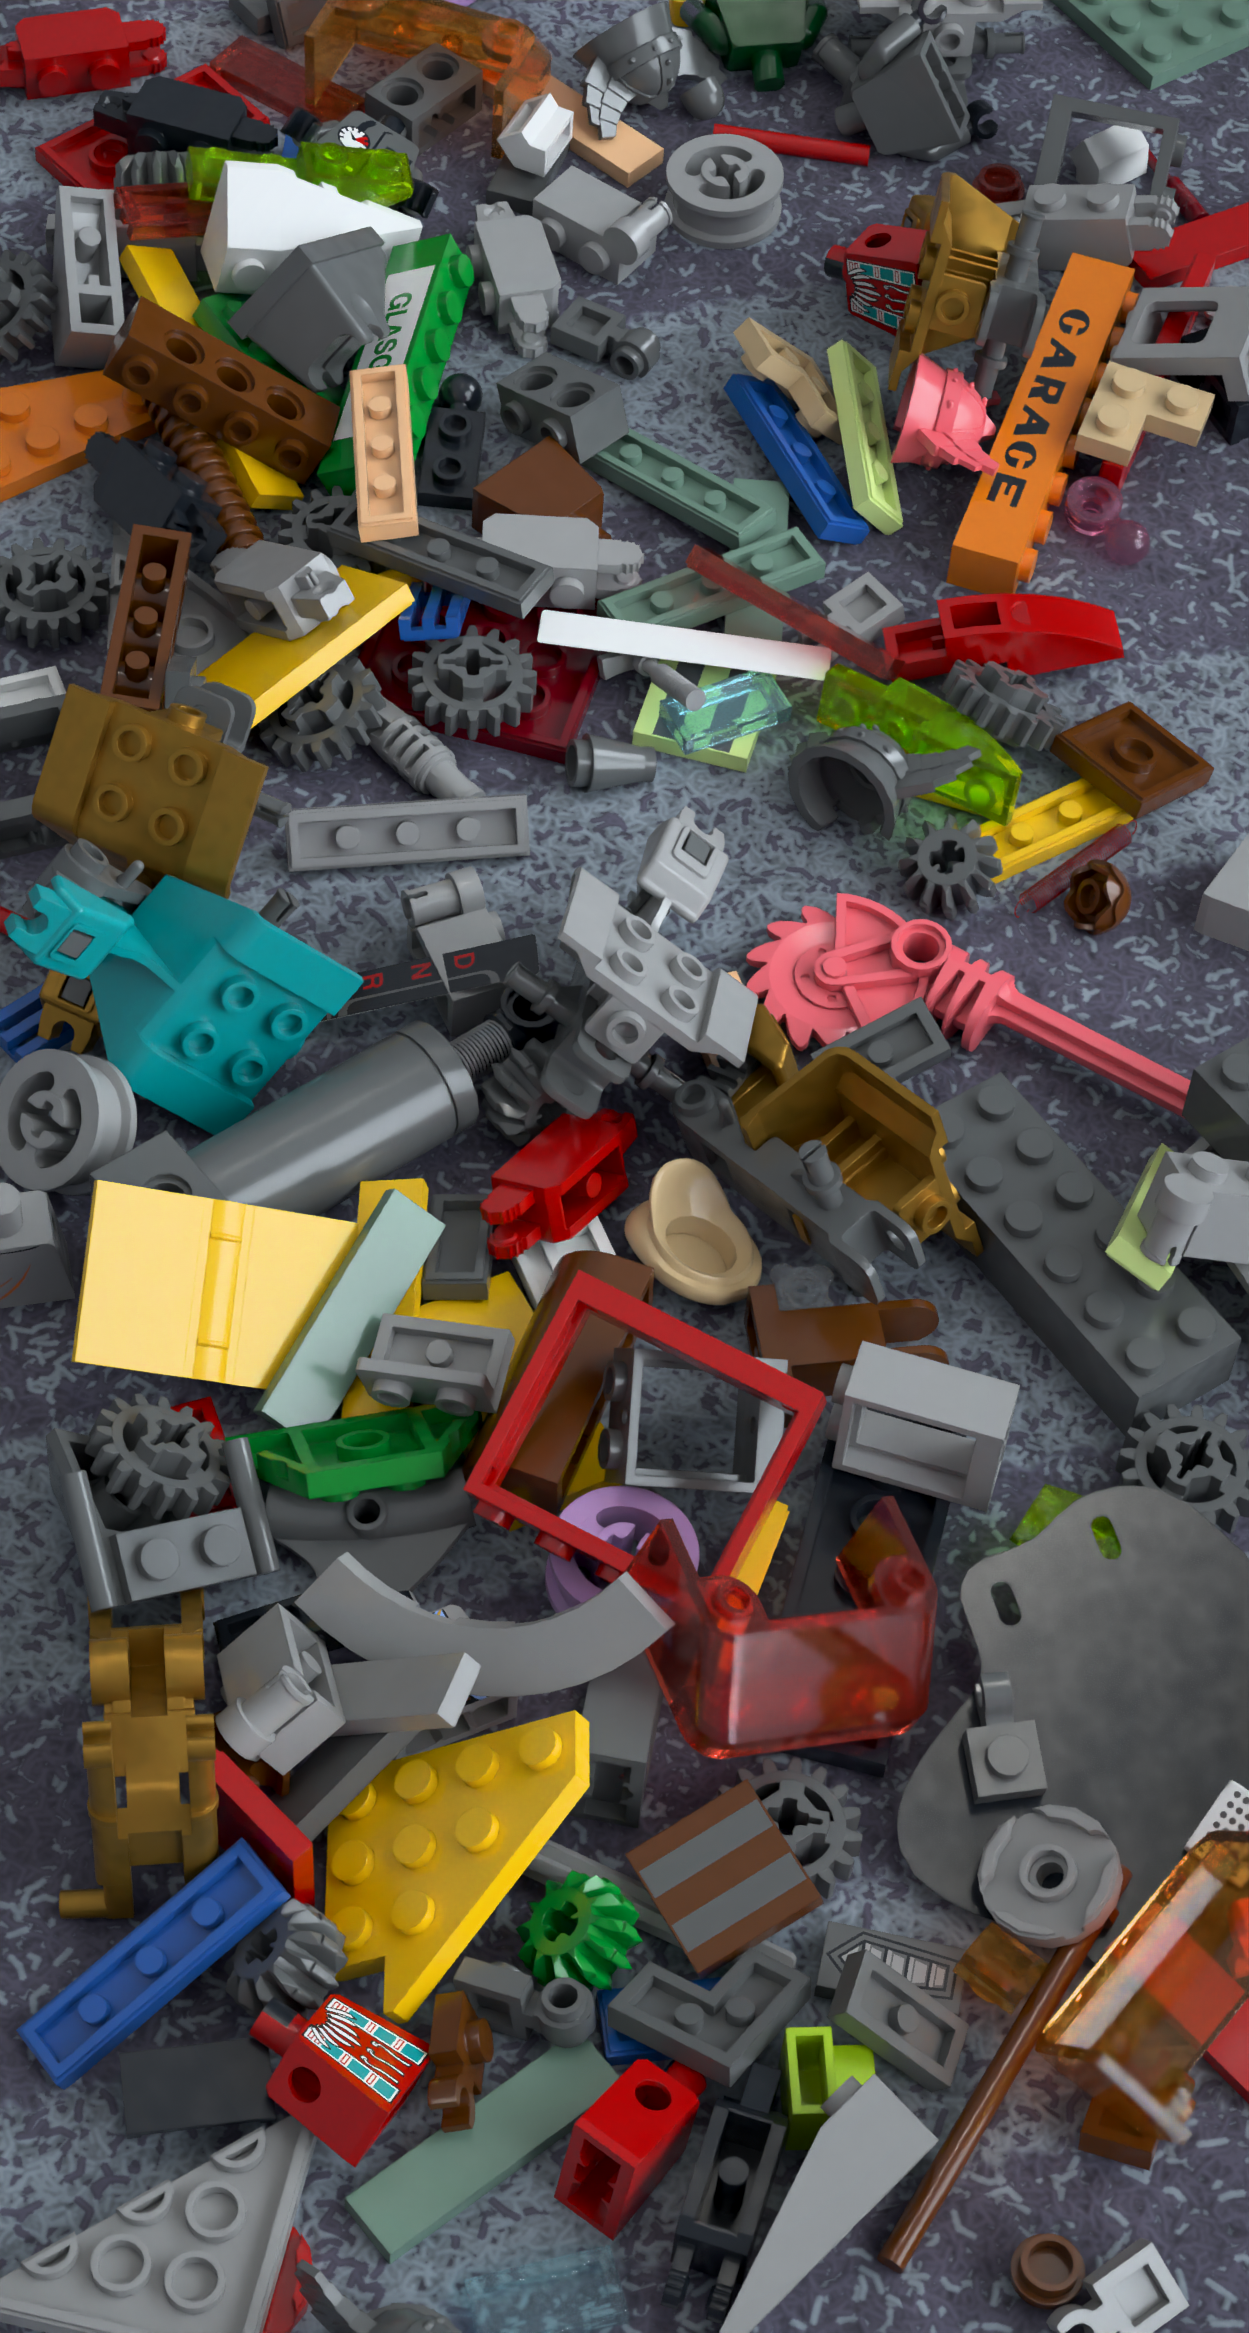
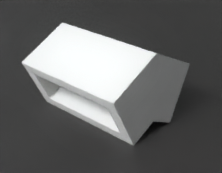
M550 93L527 99L497 138V141L514 167L545 177L572 139L574 112L559 107Z
M1114 125L1083 140L1069 153L1077 168L1076 180L1082 185L1099 183L1124 184L1147 173L1149 144L1141 130Z

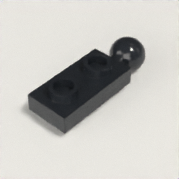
M456 373L447 377L439 388L438 398L442 408L432 407L430 412L418 489V506L472 511L473 488L478 485L486 412L477 411L483 399V392L479 382L468 374Z

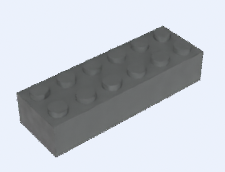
M1002 1072L935 1107L939 1111L948 1139V1143L942 1147L947 1156V1160L943 1164L949 1181L959 1193L958 1209L975 1222L984 1251L977 1257L958 1242L956 1243L1125 1437L1130 1427L1140 1430L1145 1413L1151 1412L1162 1420L1169 1404H1175L1180 1409L1229 1380L1241 1337L1177 1266L1171 1277L1157 1291L1150 1288L1106 1255L1105 1250L1125 1211L1124 1207Z

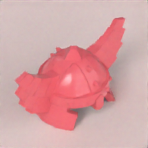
M923 353L919 354V357L911 365L893 429L899 431L900 435L890 463H914L925 466L927 471L931 470V468L938 469L941 464H959L974 472L981 470L993 476L998 471L1000 464L992 460L982 450L979 443L990 440L995 436L996 426L987 416L986 408L1000 404L1001 398L998 392H992V399L982 398L975 390L974 382L968 383L964 379V373L958 371V368H946L945 370Z

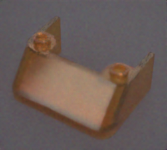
M327 0L304 34L305 103L311 105L317 103L355 43L409 59L417 56L437 42L483 70L484 81L496 84L493 91L491 157L501 160L505 152L497 138L525 100L541 95L551 77L552 57L550 51L536 34L520 21L448 1Z
M1215 1830L1198 1841L1182 1858L1055 2014L1036 2042L1035 2051L1052 2067L1145 2136L1184 2145L1193 2133L1183 2125L1196 2105L1195 2100L1191 2098L1195 2088V2080L1188 2073L1249 1998V1831Z

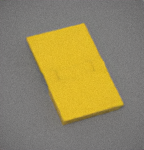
M94 1180L71 1362L266 1390L356 1241L359 1223Z

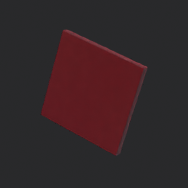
M423 581L424 591L431 592L433 585ZM595 598V610L533 607L524 619L517 618L484 604H479V602L474 600L470 601L459 636L467 634L469 625H475L478 630V636L484 637L492 629H498L499 642L504 644L514 638L519 640V654L531 653L533 657L532 670L537 671L536 695H533V709L530 713L520 712V725L515 728L505 722L500 723V736L497 737L492 736L486 728L478 729L476 739L470 741L565 764L568 742L570 739H577L600 680L597 656L609 652L538 642L537 637L541 614L543 610L598 617L596 615L597 601L601 599ZM442 606L438 625H446L445 616L449 606ZM399 614L365 640L358 658L365 669H371L382 688L380 693L384 698L406 714L414 716L429 731L445 734L444 722L440 721L437 724L428 726L425 724V710L414 711L412 709V694L408 693V669H412V655L414 651L425 652V640L405 642L400 640ZM422 616L418 626H422ZM438 639V641L444 642L445 639ZM458 728L452 735L453 737L469 740L467 731L463 728Z

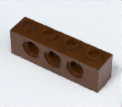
M140 296L115 335L103 371L104 376L302 485L305 484L329 450L341 408Z
M133 524L100 694L123 700L149 712L164 709L165 673L174 655L188 580L192 533Z

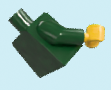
M669 0L671 22L678 27H690L712 53L721 56L724 68L731 72L752 70L754 88L758 92L777 91L785 85L783 68L798 65L802 50L813 46L828 17L824 0H702V2L700 0Z

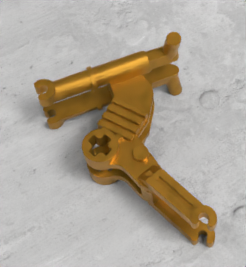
M203 1588L180 1593L181 1624L113 1628L112 1608L91 1613L88 1600L92 1707L104 1706V1721L82 1722L84 1769H87L89 1791L87 1809L88 1815L91 1818L95 1877L98 1885H103V1889L60 1890L59 1912L61 1919L134 1918L131 1866L183 1863L185 1885H187L219 1857L217 1826L219 1795L215 1783L214 1713L195 1715L194 1700L205 1699L203 1661L205 1660L203 1636L205 1608ZM181 1772L189 1773L190 1804H181L179 1773ZM126 1776L127 1808L117 1809L115 1777Z

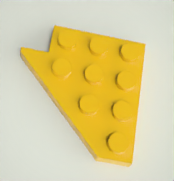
M576 1710L392 1760L328 1825L325 1917L334 1922L337 1929L346 1937L342 1952L348 1958L346 1965L336 1973V1981H348L384 1971L383 2014L397 2024L406 2023L411 2019L589 1788V1721Z

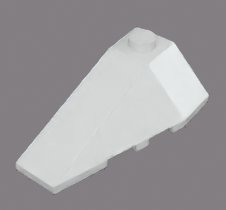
M225 160L200 252L215 292L253 295L298 245L371 226L385 242L381 248L386 255L387 266L393 246L418 241L423 227L420 220L370 200L358 202L340 195L336 187L322 181L317 186L297 178L294 170L279 164Z

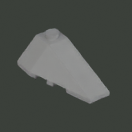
M875 2074L863 2085L853 2076L849 2077L820 2107L830 2118L820 2127L719 2333H750L939 2141Z

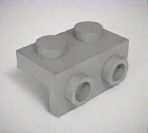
M383 1313L371 1358L359 1357L355 1372L369 1396L387 1406L403 1408L409 1406L410 1402L435 1405L439 1410L455 1416H471L474 1411L497 1414L515 1339L509 1329Z

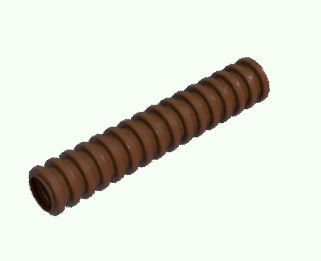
M142 397V402L148 410L150 419L155 424V429L161 437L162 444L178 455L175 464L178 467L194 472L208 483L205 492L222 507L216 520L227 533V537L223 545L217 549L216 554L232 547L248 549L258 540H264V535L257 526L254 515L250 512V506L243 498L244 494L241 488L237 485V479L232 471H230V465L225 459L221 447L217 444V438Z

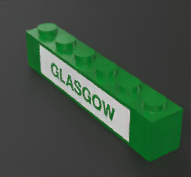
M451 233L393 246L386 266L385 318L390 328V334L387 338L381 340L373 334V341L365 345L362 344L359 348L352 370L406 364L414 463L422 438L426 434V425L434 400L438 396V387L446 362L450 358L451 346L458 324L462 320V311L470 286L474 282L472 263L466 254H462ZM349 377L340 404L341 408L331 446L322 458L317 472V476L330 496H332L334 486H340L345 496H351L356 490Z

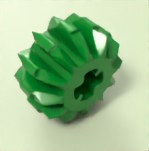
M572 1870L564 1884L546 1880V1896L540 1902L526 1901L532 1917L531 1920L516 1928L521 1940L525 1942L517 1956L523 1961L525 1967L533 1972L532 1974L538 1978L537 1982L543 1987L554 1979L567 1977L582 1983L590 1992H592L594 1986L598 1989L612 1991V1974L617 1969H632L626 1953L627 1950L643 1942L637 1933V1929L633 1927L640 1914L635 1910L633 1903L620 1893L621 1889L607 1878H600L597 1875L589 1877L585 1873L580 1874Z

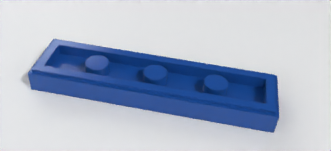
M732 374L723 389L817 538L854 545L862 543L870 532L867 523L861 514L853 509L851 498L806 428L797 420L796 412L783 392L773 380L765 379L761 381L753 376Z
M240 1838L16 2031L55 2084L65 2090L291 1898V1896L245 1839Z

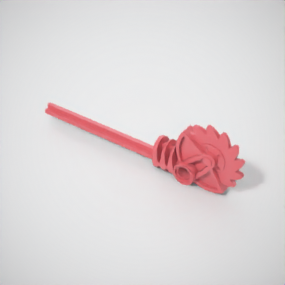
M837 893L835 917L817 907L804 906L801 913L803 923L777 921L768 924L766 931L768 936L774 941L757 946L746 955V962L749 965L761 968L750 978L746 987L757 994L758 999L766 997L764 1005L769 1013L773 1014L778 1024L785 1022L790 1042L799 1051H803L808 1047L812 1037L822 1047H825L905 1004L922 997L935 1022L938 1019L943 1020L941 1032L945 1039L952 1037L959 1029L962 1030L961 1047L970 1052L976 1049L994 1024H1002L1183 1117L1182 1111L1191 1080L1019 993L1014 984L1015 976L1003 970L992 975L989 974L990 963L982 959L975 961L972 965L969 964L970 953L953 945L947 930L936 922L927 919H913L906 922L894 911L873 900L851 894Z

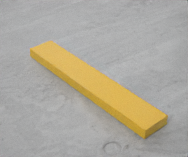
M126 245L119 257V261L138 297L142 296L201 329L192 317L200 301L173 250ZM217 438V444L221 447L224 457L230 465V471L236 477L237 485L241 488L250 508L292 510V502L295 499L303 500L304 495L295 480Z

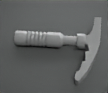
M612 652L597 656L600 677L604 680L634 669L642 676H651L653 684L690 711L699 710L706 701L704 691L667 664H658L657 658Z

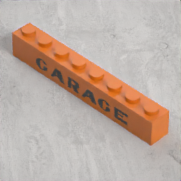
M1072 252L1037 337L1032 356L1028 359L989 454L992 460L1000 464L998 471L993 476L982 471L952 544L946 583L984 594H1015L1019 581L1030 583L1038 557V550L1032 549L1034 543L1044 545L1047 540L1053 519V512L1048 511L1049 505L1059 507L1062 502L1068 481V474L1062 472L1064 467L1074 470L1080 454L1079 451L1074 450L1077 434L1091 404L1092 396L1095 394L1107 367V358L1110 359L1112 348L1119 344L1125 328H1121L1120 325L1121 323L1126 324L1129 311L1134 310L1139 299V293L1131 292L1135 269Z

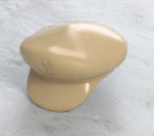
M680 1158L665 1163L656 1172L652 1180L649 1200L635 1207L626 1218L624 1232L630 1247L644 1265L654 1268V1277L661 1284L684 1298L706 1305H727L745 1299L748 1294V1286H757L760 1281L762 1258L746 1227L732 1212L727 1197L715 1174L705 1164L695 1159Z

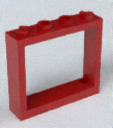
M578 1270L463 1490L471 1498L478 1501L473 1512L489 1522L509 1531L514 1520L539 1532L533 1543L547 1552L568 1562L571 1561L575 1552L599 1563L594 1575L609 1584L613 1583L627 1571L638 1584L661 1595L657 1604L667 1614L674 1615L675 1618L689 1625H693L698 1615L714 1623L827 1401L823 1392ZM590 1314L793 1416L703 1591L500 1487Z

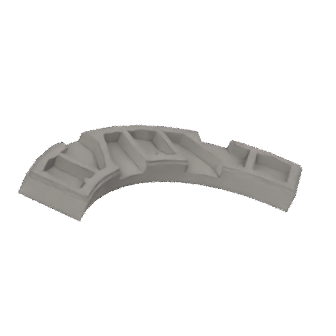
M349 1552L338 1557L294 1602L320 1628L349 1650L368 1661L466 1652L481 1665L480 1672L469 1695L489 1697H518L543 1694L583 1684L613 1671L642 1653L675 1625V1622L627 1571L606 1589L587 1601L537 1621L515 1624V1621H483L462 1617L454 1620L419 1608L418 1602L387 1586L367 1571Z

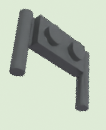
M248 1437L233 1439L221 1444L237 1508L116 1533L102 1538L86 1470L59 1476L91 1613L253 1576L266 1575L281 1570Z

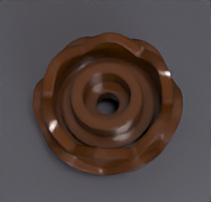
M1098 859L1090 860L1087 862V865L1079 867L1072 872L1070 877L1071 887L1064 899V908L1067 914L1074 920V927L1085 930L1092 936L1102 935L1115 929L1127 916L1131 905V889L1125 875L1114 864Z

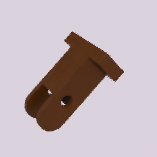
M774 1284L748 1286L744 1316L750 1356L788 1360L787 1375L823 1392L825 1396L833 1395L841 1364L845 1363L854 1366L862 1341L886 1347V1343L916 1341L931 1334L939 1324V1316L935 1305L922 1299L882 1301L877 1305L861 1303L780 1311ZM917 1345L891 1348L949 1365L946 1352L936 1346ZM786 1412L784 1415V1428H787L793 1417Z

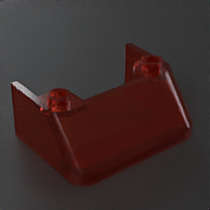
M894 1496L882 1497L835 1559L858 1609L771 1620L768 1619L756 1593L744 1582L725 1575L699 1577L673 1518L661 1519L625 1572L627 1571L675 1622V1625L647 1647L645 1652L685 1741L694 1750L709 1758L727 1759L900 1735L912 1729L925 1713L929 1704L938 1590Z

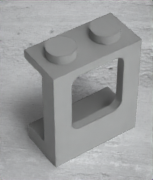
M1249 286L1143 288L1134 310L1129 311L1127 315L1125 330L1119 344L1112 348L1110 361L1152 375H1222L1228 401H1249ZM1216 311L1208 332L1202 341L1197 343L1155 344L1163 327L1160 312Z

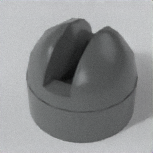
M715 75L703 80L679 97L690 115L700 120H709L717 117L723 110L725 103L723 88Z

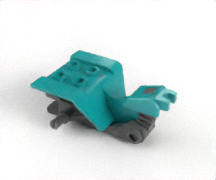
M80 838L74 845L67 843L25 892L27 901L22 908L30 920L11 913L4 921L8 936L15 941L16 945L35 965L79 980L89 976L108 1061L123 1073L133 1092L213 1135L220 1133L247 1117L254 1109L252 1099L286 1060L297 1055L306 1037L327 1013L335 1016L364 983L362 976L279 928L291 913L300 906L297 899L288 891L285 892L283 888H278L274 896L258 913L253 909L167 874L154 889H151L136 880L144 869V863L141 860H135L125 872H122L109 865L105 854L91 842Z

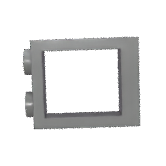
M862 1341L854 1366L845 1363L841 1364L833 1390L831 1402L834 1405L825 1434L826 1439L836 1441L832 1468L987 1512L1003 1460L1020 1385ZM867 1407L976 1438V1440L867 1410Z

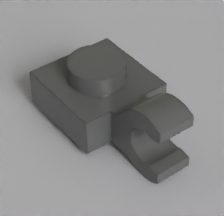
M1008 1671L980 1674V1684H975L973 1687L981 1727L967 1728L962 1735L974 1804L1044 1795L1048 1787L1035 1720L1014 1722L1013 1695Z

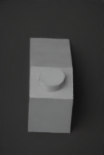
M59 185L56 191L52 283L58 287V293L52 297V303L57 306V310L51 314L55 366L104 369L115 335L124 323L114 197L111 190Z

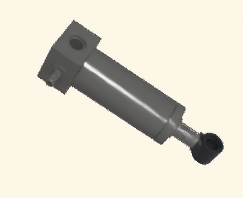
M509 986L504 990L500 998V1008L486 1015L482 1024L451 1042H448L432 1025L416 1020L186 1152L167 1130L163 1131L90 1173L91 1202L94 1180H102L320 1216L359 1193L360 1181L381 1180L474 1125L479 1115V1107L473 1082L492 1072V1064L503 1063L509 1057L510 1047L520 1051L523 1050L527 1042L533 1037L541 1043L554 1039L559 1022L545 1012L540 1016L530 1010L532 1003Z

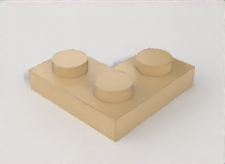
M747 318L733 332L745 351L741 356L743 364L759 380L772 379L788 398L796 402L800 409L795 414L796 418L806 428L808 433L815 438H819L823 434L841 445L842 438L834 392L814 359L753 319Z
M1109 361L1077 434L1074 450L1128 467L1143 430L1196 447L1211 412L1215 394Z

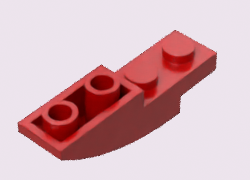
M997 593L936 600L938 618L882 628L892 684L949 673L958 659L963 662L971 659L981 667L988 661H994L997 664L1006 662L1008 669L1020 670L1028 675H1037L1124 658L1123 646L1113 610L1088 602L1057 596Z

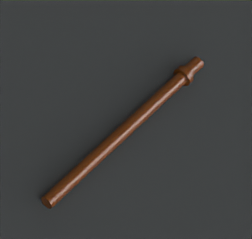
M1121 1864L1123 1882L1119 1899L1133 1877L1132 1872L1123 1864ZM1117 1907L1114 1908L1101 1928L1080 1942L1058 1947L877 2255V2260L881 2264L899 2274L903 2273L1103 1928H1111L1119 1916Z

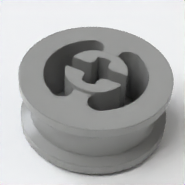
M711 134L684 143L673 152L666 167L668 191L665 203L672 212L673 221L671 226L689 241L715 249L742 248L762 241L776 229L781 218L782 203L780 193L784 181V170L781 161L764 144L740 135Z
M42 1049L20 1059L8 1071L0 1084V1166L10 1179L26 1189L43 1192L56 1191L71 1196L90 1195V1173L133 1149L137 1130L135 1098L123 1073L106 1059L92 1055H75L57 1049ZM49 1110H52L51 1117L48 1116ZM76 1129H80L78 1135H75Z

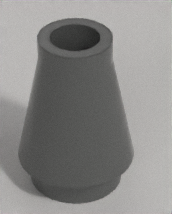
M585 733L582 739H570L565 755L566 779L570 787H582L584 793L637 782H652L656 774V753L652 746H638Z

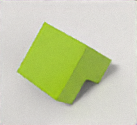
M831 2026L785 2028L778 2069L782 2070L780 2077L782 2114L788 2115L787 2120H789L785 2151L810 2150L820 2127L830 2118L820 2108L824 2102L849 2077L853 2076L863 2085L875 2074L873 2050L866 2045L833 2046Z

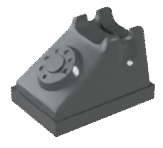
M369 226L298 245L227 323L241 339L249 337L310 391L314 393L325 391L327 386L324 382L331 388L342 385L344 383L343 367L362 344L371 343L374 339L373 334L378 336L380 340L387 338L390 334V328L385 318L386 255L381 248L385 242Z

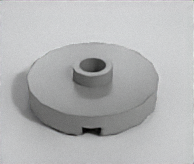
M1048 1804L1032 1808L1034 1813L1025 1814L1019 1819L1013 1816L998 1827L983 1848L977 1875L980 1892L983 1895L986 1908L1003 1932L1024 1945L1052 1949L1080 1942L1101 1928L1118 1904L1123 1873L1117 1848L1101 1824L1077 1808ZM1055 1872L1064 1874L1062 1882L1057 1887L1051 1889L1042 1887L1044 1879L1049 1874Z

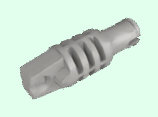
M384 698L386 707L377 711L383 721L381 727L368 728L366 730V734L371 740L369 744L381 759L388 763L418 793L431 794L437 799L486 796V793L458 770L455 755L447 746H444L414 716L406 714Z

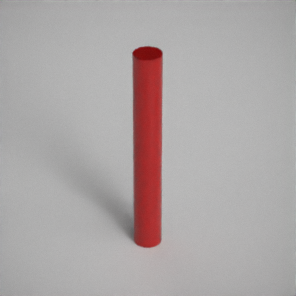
M717 123L714 124L713 134H734L756 140L767 146L775 154L868 167L871 145Z

